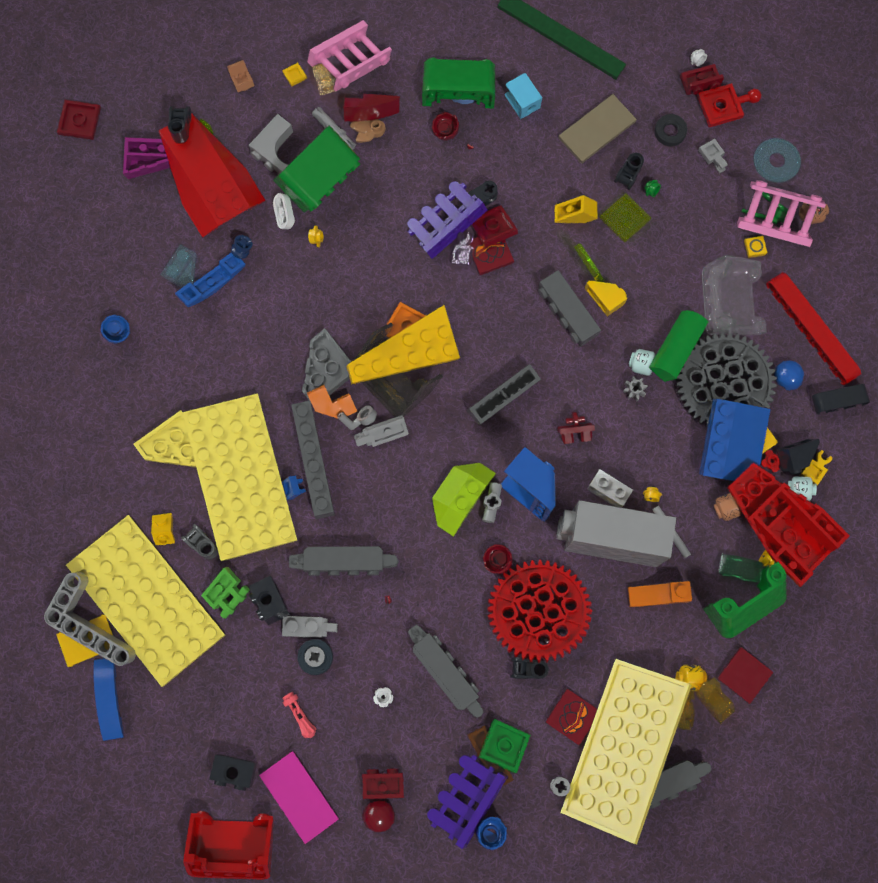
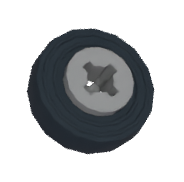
M312 639L306 641L300 647L297 661L304 672L310 675H320L330 668L333 662V652L326 642L320 639Z

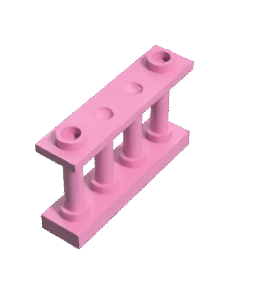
M364 20L310 49L307 62L312 67L318 63L322 64L336 78L335 91L346 88L353 81L381 65H386L390 60L392 49L388 47L380 51L366 36L368 24ZM361 41L374 56L368 59L354 43ZM349 49L362 63L354 66L341 50ZM335 56L348 71L341 74L327 58Z
M761 180L751 181L750 186L751 189H755V193L747 216H744V218L739 217L738 228L810 247L813 240L808 231L817 206L823 208L826 206L822 197L817 195L809 197L767 185V182ZM762 193L774 194L765 220L762 222L755 221L754 216ZM780 198L792 199L783 225L780 227L773 226L772 221ZM799 201L808 203L810 206L801 230H798V232L792 231L790 226Z

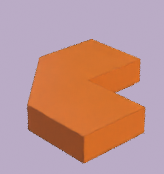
M324 385L307 392L316 412L337 418L340 412H343L346 416L357 412L349 393L331 401Z

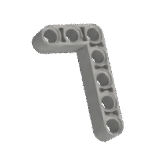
M83 572L67 574L45 612V622L115 665L123 666L133 662L136 654L131 646L73 613L75 606L87 587L88 577ZM75 576L79 580L77 586L73 582ZM65 594L69 597L68 603L64 601ZM56 611L59 614L58 621L54 617ZM72 621L76 624L75 631L71 628ZM89 631L93 634L92 640L88 639L87 634ZM105 641L110 644L109 650H106L104 647ZM122 651L127 655L126 660L121 658Z

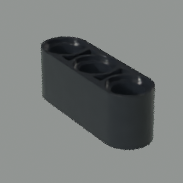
M865 384L825 391L811 396L817 415H820V412L829 413L838 411L840 408L849 409L859 404L863 406L870 403Z

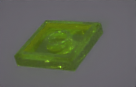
M627 193L599 217L624 243L651 220V217Z
M579 243L574 246L594 280L603 282L604 279L582 244Z

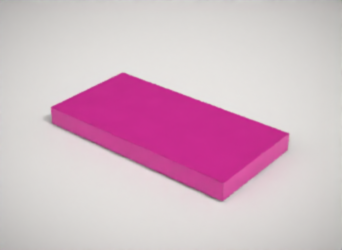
M294 751L259 775L305 844L339 819Z

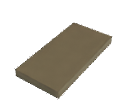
M612 94L561 133L558 139L582 164L633 125L637 119Z

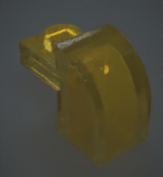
M322 64L313 66L312 71L320 96L335 92V77Z
M712 678L701 685V688L696 693L697 697L709 713L721 724L735 712L733 702L722 692L720 682L717 679Z

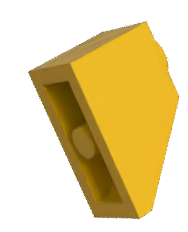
M585 195L555 205V223H587L598 219L597 201Z
M588 281L584 288L607 317L623 306L627 300L625 291L622 288H618L616 284Z

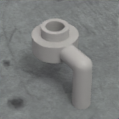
M365 406L359 411L357 418L353 421L343 412H340L337 418L350 430H354L361 424H372L376 419L377 412L371 406Z

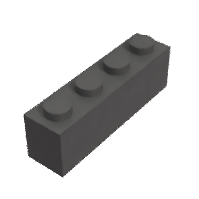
M559 270L540 281L538 287L540 296L548 300L550 310L553 314L557 313L560 317L559 322L561 326L569 330L571 333L570 338L575 344L578 343L581 347L600 334L601 329Z

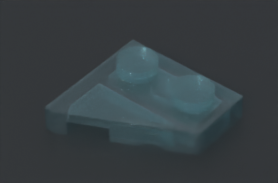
M180 244L160 274L161 277L181 288L189 282L193 284L197 254Z

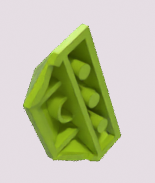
M481 463L454 466L432 497L437 526L454 537L496 473Z

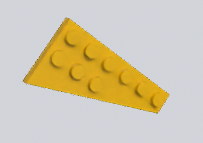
M445 305L349 363L346 367L351 385L458 360L460 356Z

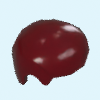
M448 112L437 115L432 123L434 135L445 141L453 139L458 134L460 127L456 115Z
M494 544L489 547L483 556L484 567L493 574L507 572L513 563L512 553L509 548L500 544ZM493 557H494L500 564H496V563L494 562V560H493Z
M378 800L370 802L363 811L362 820L366 828L371 831L384 832L390 829L394 823L395 812L389 803Z

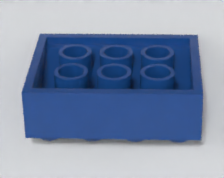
M713 399L699 474L735 481L751 464L755 463L760 467L771 409Z

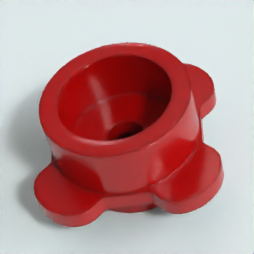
M768 450L765 452L766 456L761 461V465L772 470V472H777L780 465L779 457L772 450Z

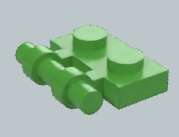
M225 567L201 596L213 609L221 607L223 611L220 613V616L226 619L229 614L232 615L235 612L239 602L245 600L246 594L250 589L243 585L239 590L236 586L241 580L229 567ZM231 594L233 599L228 602L226 598Z

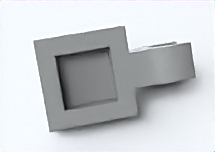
M715 139L699 147L698 151L708 165L713 162L719 174L726 170L725 167L728 164L722 158L725 152Z

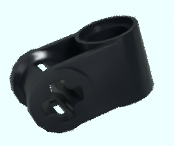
M170 106L168 129L176 143L180 144L188 140L192 118L190 106H186V108Z
M637 152L630 154L623 167L619 170L614 182H619L625 185L628 190H631L643 166V156ZM630 162H637L638 166H633Z
M486 181L469 191L468 194L471 197L475 195L486 207L497 199V185L493 181Z
M511 658L513 669L510 678L543 679L549 672V667L544 661L538 663L537 660L530 662L526 658L524 660L522 658ZM538 664L545 668V673L541 676L536 675L534 672V667Z

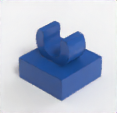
M289 476L282 481L286 500L294 499L306 491L305 489H299L298 484L303 482V479Z

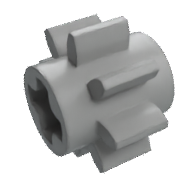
M632 377L631 383L629 381L625 382V386L628 388H625L623 393H628V400L632 397L638 401L639 395L642 397L646 395L643 390L648 386L642 383V378L636 380L635 377ZM635 386L638 387V389H637L636 392L633 391V388H634Z

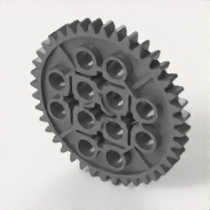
M723 332L719 338L715 333L712 339L709 336L705 337V341L700 339L698 341L699 345H695L681 369L680 375L676 378L680 381L676 384V387L681 388L677 391V394H683L679 401L686 402L682 407H689L690 409L687 414L693 412L692 419L699 417V424L706 421V427H708L713 399L726 400L730 396L731 399H736L734 402L769 409L770 405L768 403L773 402L770 396L776 394L771 389L777 387L776 384L772 383L777 377L771 376L775 370L769 369L773 362L767 363L766 361L769 356H762L765 350L758 351L759 344L753 347V340L747 343L746 336L739 340V334L732 338L731 333L725 337ZM724 349L731 350L732 356H726ZM706 353H711L714 356V360H708ZM720 360L722 363H726L723 368L717 364ZM747 364H754L755 371L748 369ZM729 367H734L737 370V374H731ZM710 371H716L719 378H712ZM743 374H744L745 377L748 376V379L746 380V382H745V379H741V378H740ZM692 375H698L700 382H694ZM725 379L726 381L731 382L727 385V383H723L722 381ZM752 381H757L760 384V389L754 388ZM706 382H707L708 385L711 384V387L709 388V390H708L707 387H704V386H703ZM739 385L742 392H735L733 386ZM715 389L722 390L723 397H718L715 394ZM696 393H702L705 396V400L699 401Z

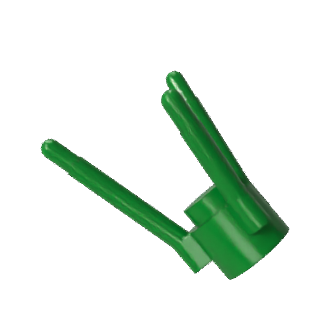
M763 192L762 196L771 203L773 197ZM779 203L772 222L775 224L779 221L784 223L788 208ZM742 209V213L747 214L748 210ZM755 213V217L766 218V215Z

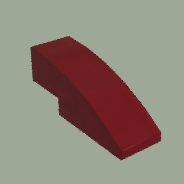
M364 94L363 98L345 97L344 121L349 122L381 119L397 114L400 111V96Z

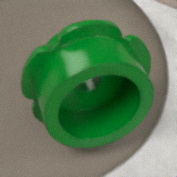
M657 180L649 181L644 188L646 196L655 197L660 191L661 184Z

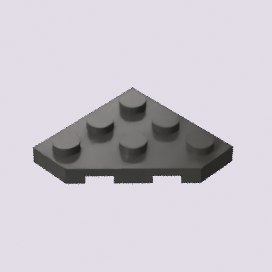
M323 329L310 340L309 358H307L306 378L302 388V392L309 401L307 392L324 385L330 395L350 379L346 366L351 363V360L326 329Z

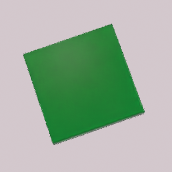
M493 719L479 758L516 774L531 735Z

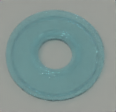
M772 138L762 142L757 147L754 153V165L757 172L766 180L785 182L792 179L799 171L801 157L797 148L789 141ZM772 154H781L785 158V164L782 167L772 166L769 161Z

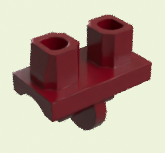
M572 412V418H565V423H572L573 425L559 426L557 429L564 444L574 443L573 433L580 432V441L587 442L592 441V431H595L594 424H578L579 422H585V417H578L577 412Z

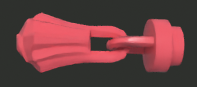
M293 692L287 694L282 698L284 700L282 703L285 707L289 706L299 724L302 736L304 738H312L315 735L316 727L307 719L303 710L299 707L296 701L299 699L297 694L294 695ZM300 713L302 715V718L299 719L297 714Z

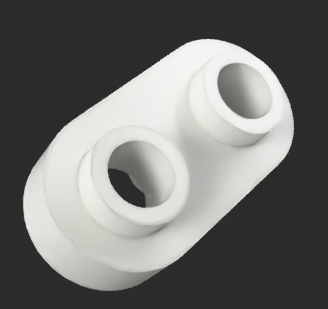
M278 193L273 200L277 225L281 229L288 230L292 228L295 222L291 201L287 194Z

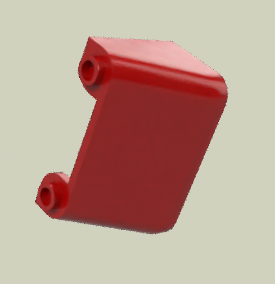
M205 811L191 813L183 859L187 874L198 878L255 880L270 878L274 827L273 816L261 813L254 817L253 822L213 820L209 813Z

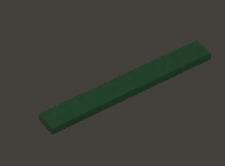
M501 0L499 2L498 9L613 79L617 80L626 67V63L522 0Z

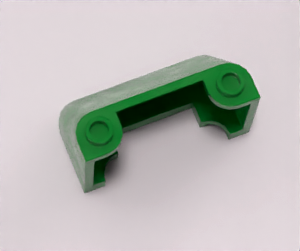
M429 58L424 62L422 106H431V103L436 100L437 103H440L441 99L476 100V105H480V102L485 104V108L494 109L496 90L495 64L491 60Z
M779 561L759 571L760 582L756 586L761 593L741 607H738L732 599L723 598L703 608L722 637H735L785 603L787 599L786 572Z

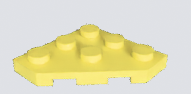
M181 410L134 443V446L146 461L196 467Z

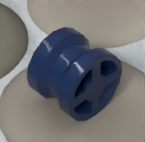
M244 235L236 236L231 247L233 256L239 259L247 258L253 245L252 240Z

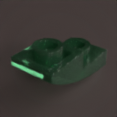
M722 554L718 572L720 575L739 577L740 580L760 582L763 563L744 557Z

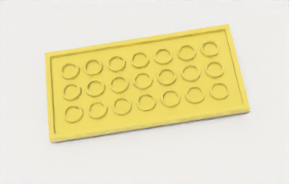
M258 394L182 412L221 562L297 541Z
M129 515L66 564L72 573L83 572L87 575L88 584L85 590L127 644L135 650V654L161 687H164L225 636L224 632Z
M616 659L561 813L637 845L692 685Z

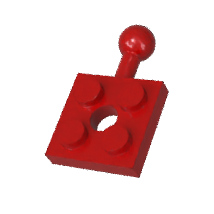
M731 83L699 92L697 98L710 128L742 119L744 113L740 104L748 101L750 103L759 102L761 92L758 89H751L746 95L737 97ZM716 103H723L725 105V108H718L716 106Z

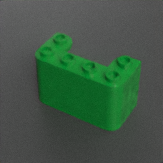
M329 125L273 181L304 213L308 210L311 212L322 203L320 199L324 195L328 197L335 190L333 186L337 182L341 184L348 177L346 173L353 172L360 165L358 161L361 158Z

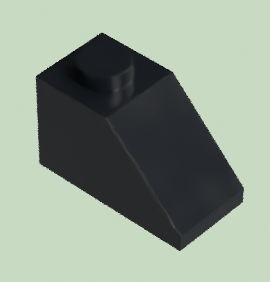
M805 439L777 449L781 470L790 471V474H797L802 472L803 468L810 466L819 446V439Z

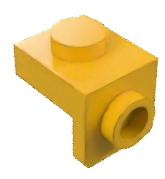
M172 513L152 515L151 534L155 545L175 543Z

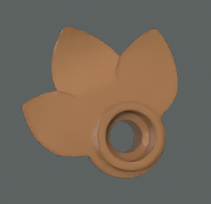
M378 119L357 121L350 124L353 130L359 132L356 137V142L359 143L369 142L374 137H381L386 129L384 122Z

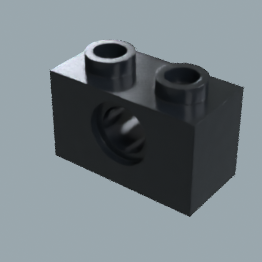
M271 575L249 586L251 590L249 596L253 604L257 603L259 610L256 612L261 622L265 621L269 626L290 615ZM267 598H272L270 604L264 605V601Z
M216 754L210 780H214L215 785L226 787L228 783L233 784L234 789L246 791V788L252 787L257 762ZM231 767H235L238 770V776L235 779H232L228 774Z

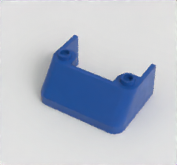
M524 447L504 471L508 476L501 483L502 488L544 522L556 506L555 473L553 471L555 468L547 461H541Z

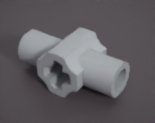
M490 483L488 496H485L483 503L485 511L482 521L494 523L496 512L501 505V499L499 498L502 488L501 484ZM491 499H495L497 504H494V507H490V503H487V501L490 502Z

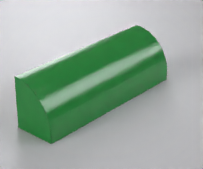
M682 311L649 368L664 382L676 379L709 321L696 312Z

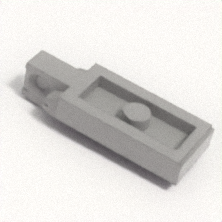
M401 415L366 427L362 430L363 432L354 435L357 446L367 444V446L372 445L374 447L406 436L409 433L404 417Z
M287 616L283 618L282 636L322 638L327 637V632L338 631V624L328 623V619L323 617Z

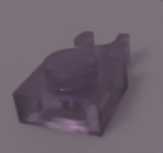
M459 232V245H454L451 263L471 266L474 247L469 246V244L473 241V234L468 233L467 238L464 240V234Z

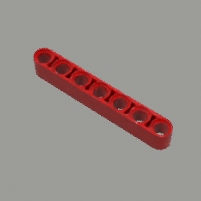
M782 272L766 283V287L771 289L772 295L778 303L784 306L785 312L790 318L794 319L798 329L805 333L808 342L813 348L815 347L818 350V355L824 362L828 363L829 369L836 378L838 377L842 381L840 382L842 385H847L861 375L859 366L786 273Z

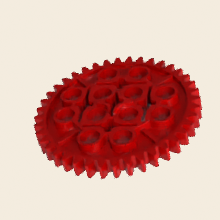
M531 560L530 566L523 562V568L518 564L516 565V571L510 568V575L504 573V580L498 579L500 586H493L496 592H491L490 596L493 599L488 600V603L491 605L488 607V612L491 613L488 615V620H493L489 624L490 627H495L492 633L493 635L498 634L496 640H503L501 643L502 647L508 645V653L515 650V657L520 653L522 654V660L529 656L530 662L536 657L538 663H540L541 658H544L546 663H548L549 657L556 661L557 654L564 658V651L571 654L570 647L577 649L576 642L582 643L580 636L586 637L587 633L585 630H589L590 627L587 623L591 622V617L587 616L592 614V610L589 609L591 602L587 601L590 595L584 594L587 588L581 587L582 580L576 582L577 575L570 576V569L564 572L563 565L558 569L556 562L553 566H550L548 560L545 565L542 564L541 560H539L538 565H535L534 561ZM537 577L540 579V583L533 584L530 580ZM517 585L523 588L521 592H514L512 589ZM560 586H563L567 589V591L565 593H559L556 589ZM529 590H530L532 593L534 592V596H533V597H531L530 594L528 595V591H529ZM541 595H547L549 597V600L541 601L539 597ZM554 597L557 601H561V608L554 604ZM523 603H529L532 607L528 610H524L521 607V605ZM571 603L576 606V609L568 610L565 606ZM536 605L540 610H543V616L539 611L536 612ZM506 611H511L514 614L511 618L503 616ZM518 612L520 616L525 618V625L518 619ZM556 612L558 617L551 619L548 617V613ZM538 620L541 624L538 627H532L530 622ZM545 625L552 627V631L545 630ZM519 628L523 632L521 635L515 636L512 634V631ZM559 629H564L567 631V635L562 637L556 632ZM545 637L550 642L547 645H542L538 642L539 639Z

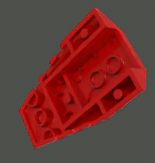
M191 113L189 137L186 142L180 144L174 142L168 126L159 130V134L182 205L203 238L217 230L219 226L266 200L248 170Z
M755 463L751 464L728 487L729 492L770 557L775 562L779 561L786 574L799 587L814 574L813 570L850 536L822 507L812 504L807 500V497L801 493L797 494L787 484L780 483L775 479V476Z

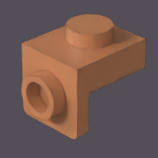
M243 60L227 66L237 92L246 91L254 86Z

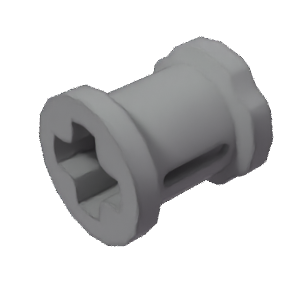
M556 777L551 781L550 788L554 794L565 796L570 791V783L563 777ZM560 781H562V784L565 785V789H561L560 792H558V788H556L555 785L556 783L559 784Z

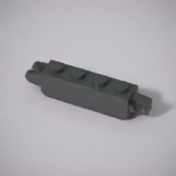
M379 546L307 547L303 554L289 556V568L303 570L305 573H308V576H320V572H328V576H340V572H348V576H359V572H367L369 576H377L379 572H383V568L396 567L399 562L397 556L383 554V550Z
M418 625L412 627L408 634L415 644L413 646L415 656L458 710L467 708L473 714L472 716L476 718L481 717L484 712L476 700L479 698L477 687L473 682L469 684L465 680L466 673L460 666L458 668L455 667L452 663L454 658L448 651L444 652L440 648L442 643L436 635L431 636L425 633Z
M682 760L664 768L650 809L661 805L660 801L667 798L669 801L679 796L678 793L683 790L689 792L696 789V784L701 782L700 778L712 771L711 765L703 761L693 764L690 761Z

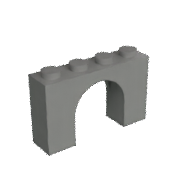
M277 114L249 144L251 156L257 161H263L269 171L273 172L274 170L278 175L288 166L278 159L277 152L279 147L293 133L292 125Z

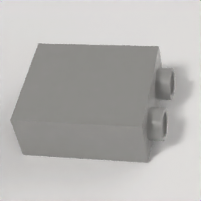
M579 500L572 511L564 510L563 516H560L556 539L566 541L564 551L658 567L671 558L676 517Z

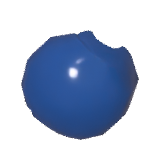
M108 316L101 323V334L110 343H121L130 334L129 323L122 316Z
M783 361L776 367L774 376L777 377L776 382L778 385L786 390H795L802 385L804 371L801 365L795 361Z
M487 817L481 820L477 826V840L485 849L496 850L504 844L507 837V828L500 818ZM487 829H493L496 832V834L488 831Z

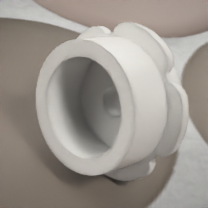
M702 49L695 50L690 57L691 64H695L697 67L701 66L707 59L705 51Z
M378 688L373 699L380 707H387L389 703H392L393 695H391L389 688Z

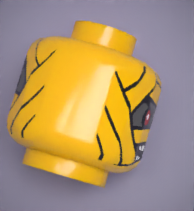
M683 665L680 667L679 672H676L675 679L692 685L690 691H700L703 686H706L707 674L699 665Z

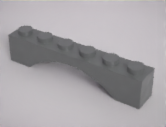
M310 401L291 404L314 516L316 519L334 516L335 512L323 463L312 404Z

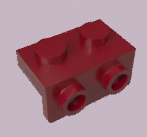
M712 64L683 72L680 75V79L687 95H697L704 90L720 87L724 76L723 74L719 75L716 65Z
M366 769L367 773L362 774L363 799L404 798L403 772H399V769H387V773H379V769Z

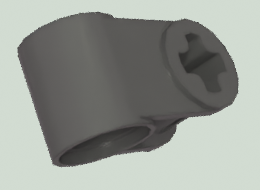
M196 524L193 525V528L186 536L181 537L187 545L205 559H213L218 554L217 546ZM211 545V552L204 554V548Z

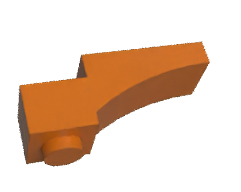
M690 581L627 588L629 607L668 605L692 601Z

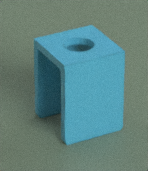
M526 73L506 83L509 92L505 93V97L520 119L540 109L542 96Z

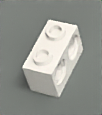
M602 470L597 472L587 488L592 493L619 508L623 507L633 491Z

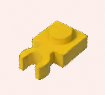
M823 450L816 454V461L812 459L810 466L804 468L800 474L801 477L812 478L813 484L817 485L828 471L824 465H827L832 460V456H829L826 460L822 459Z

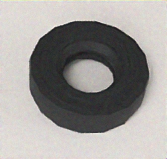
M675 114L662 116L657 121L654 129L657 140L669 147L681 144L686 138L688 131L684 119ZM667 125H674L678 133L675 136H668L664 132V128Z

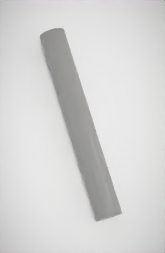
M659 505L652 509L655 514L665 515ZM674 531L673 542L684 558L690 556L691 553L677 532Z

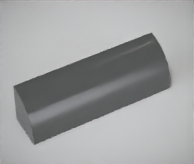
M529 364L466 411L476 423L482 424L540 381L541 378Z

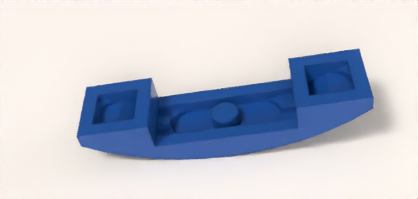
M230 253L219 261L217 267L195 283L191 284L189 282L178 290L175 295L187 307L196 305L221 289L245 267V263Z
M105 658L94 660L95 701L103 741L124 737L115 677H117L116 667L114 663Z

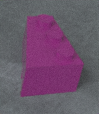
M125 137L123 175L127 179L170 168L161 139Z

